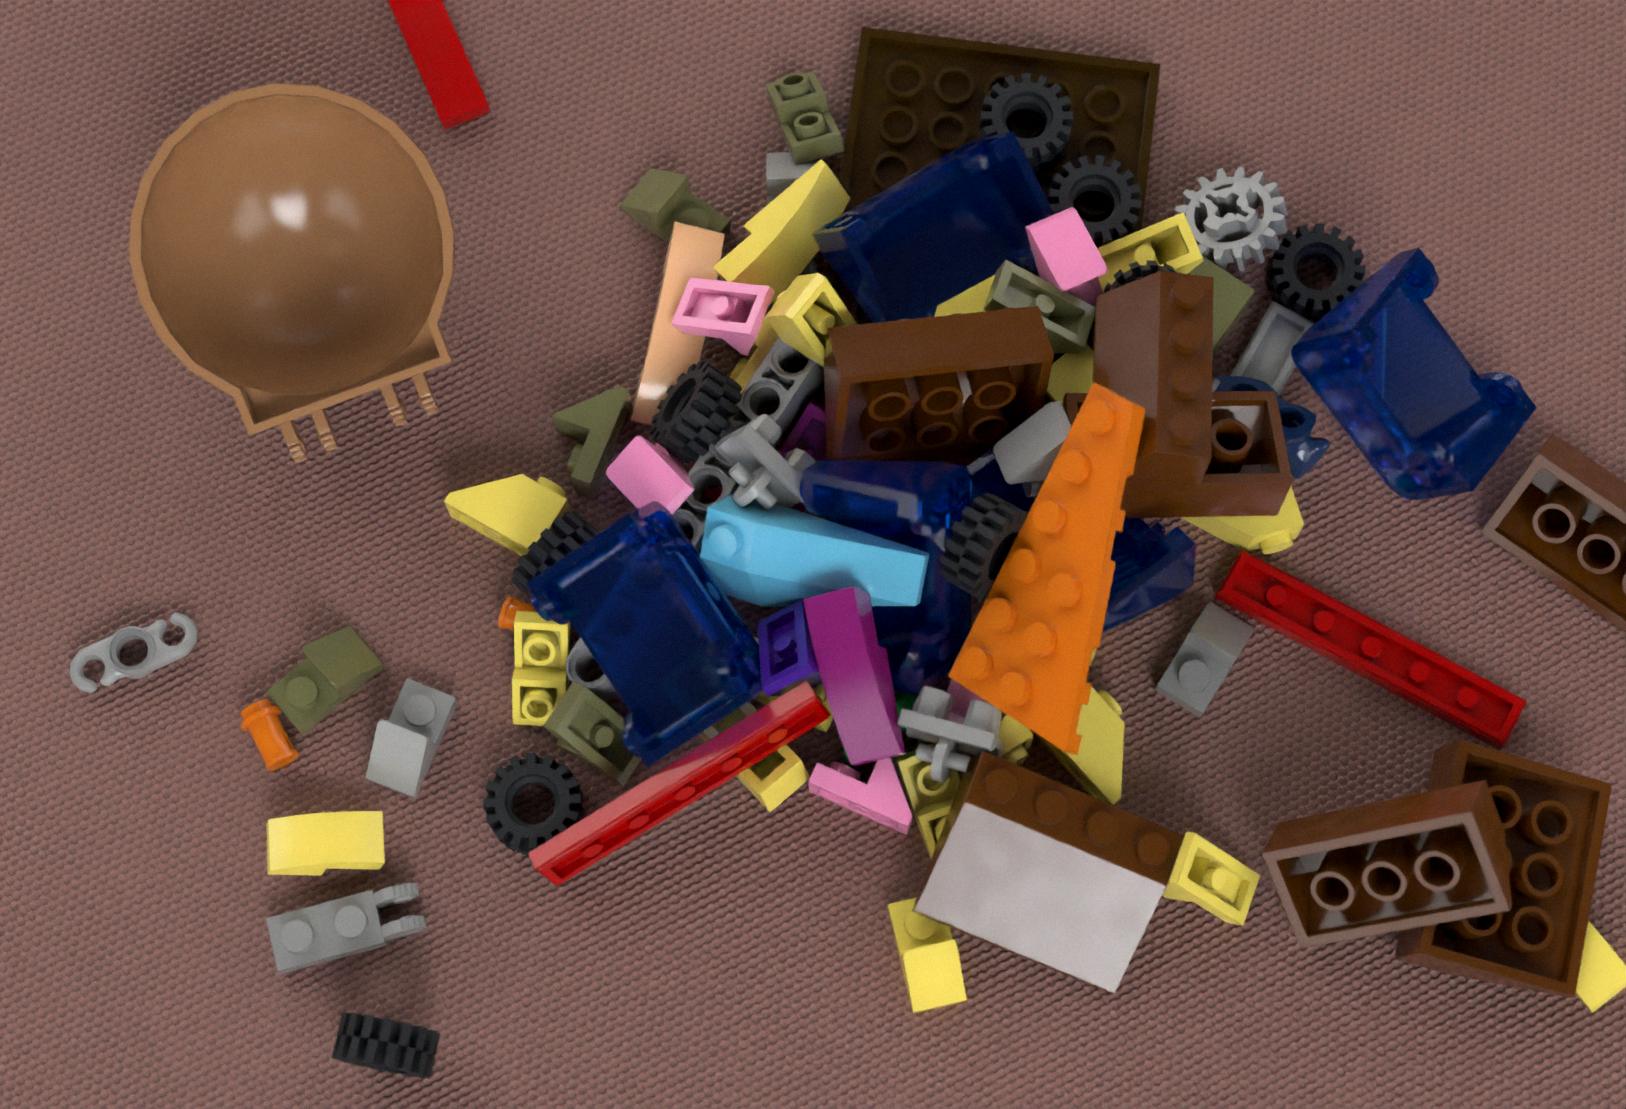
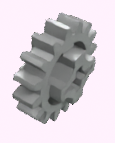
M1238 167L1233 177H1227L1223 168L1217 169V180L1210 182L1201 176L1198 178L1201 188L1198 192L1187 189L1183 192L1186 205L1176 206L1175 213L1178 215L1184 212L1199 250L1204 257L1210 261H1215V264L1226 270L1228 263H1235L1240 272L1245 271V260L1253 258L1261 264L1265 261L1262 253L1264 248L1278 250L1280 247L1277 234H1285L1288 229L1285 216L1288 213L1284 197H1280L1278 185L1275 182L1266 185L1264 174L1260 171L1249 179L1246 177L1244 167ZM1259 205L1264 210L1262 219L1258 218L1257 208ZM1200 220L1204 221L1205 231L1203 234L1198 230Z

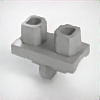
M767 414L754 418L745 426L723 437L714 449L733 466L728 474L740 484L733 495V500L740 507L746 506L755 499L766 510L770 509L774 504L792 508L799 502H808L817 491L810 482L818 468V463L806 451L798 448L788 452L783 458L772 447L782 434L781 427Z
M923 686L912 711L902 708L897 724L900 727L906 728V734L909 737L937 744L936 747L920 743L916 751V759L931 763L930 776L932 780L945 782L952 769L966 773L970 771L972 757L956 753L957 750L975 755L985 751L1001 758L1005 747L998 738L1001 710L988 702L971 699L963 725L951 722L947 719L954 700L952 695L943 690Z

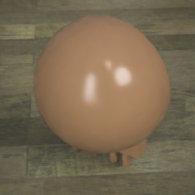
M274 83L235 91L193 113L163 142L141 179L130 217L129 261L139 301L160 340L190 371L234 397L249 436L279 425L295 463L307 460V448L302 436L298 432L294 419L311 413L321 445L324 446L327 452L339 447L325 408L373 390L381 389L396 427L406 424L407 411L403 401L399 399L394 385L395 382L412 377L417 389L418 401L427 416L439 412L425 372L453 361L439 320L442 316L454 277L455 229L446 191L427 155L397 122L361 99L321 86Z

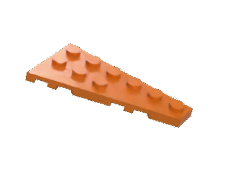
M1094 382L948 675L951 679L1064 752L1075 755L1079 753L1082 735L1076 734L1082 704L1088 705L1092 684L1086 683L1092 651L1100 646L1116 564L1115 561L1110 560L1115 532H1122L1126 511L1120 509L1125 481L1134 472L1146 408Z

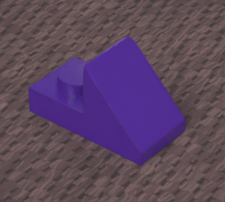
M803 598L757 622L761 687L767 696L780 697L806 680L812 688L822 683L809 632Z

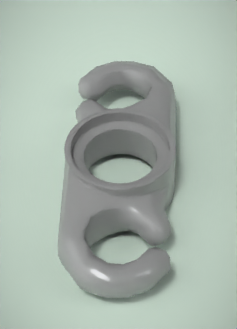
M175 612L171 615L170 622L180 626L185 633L183 641L176 646H170L163 640V633L167 627L165 620H156L153 624L144 628L136 626L124 627L113 635L78 651L70 663L69 675L72 683L79 690L87 693H93L97 690V682L87 679L83 673L84 665L94 659L104 664L105 670L100 679L103 686H110L118 679L125 677L131 679L146 677L154 670L188 656L197 643L198 630L195 622L188 615ZM133 639L145 641L148 646V653L144 661L136 666L122 664L120 651L123 645Z

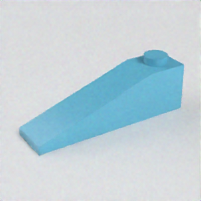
M734 493L714 503L707 509L700 558L717 592L762 607H787L802 598L806 599L854 586L870 594L871 606H916L920 603L930 554L928 552L778 504H774L770 509L766 510L754 499L746 506L740 507L733 500Z

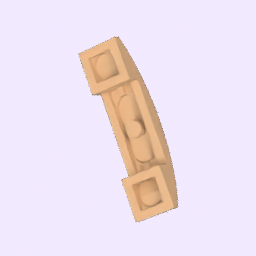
M674 222L663 269V281L645 362L640 372L630 417L632 422L653 426L654 424L651 423L653 416L660 412L657 407L661 400H666L669 394L666 393L671 385L675 387L678 383L677 378L682 373L687 375L688 368L692 364L697 365L700 361L705 336L683 334L671 323L690 277L717 280L718 274L713 269V266L721 260L725 235L723 233L679 222Z

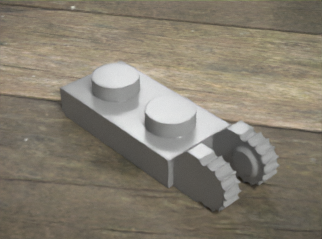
M414 882L384 888L377 892L369 890L266 918L277 971L287 973L387 946V941L427 929L425 917L422 915L405 916L383 925L379 910L387 906L409 902L419 896L417 884Z

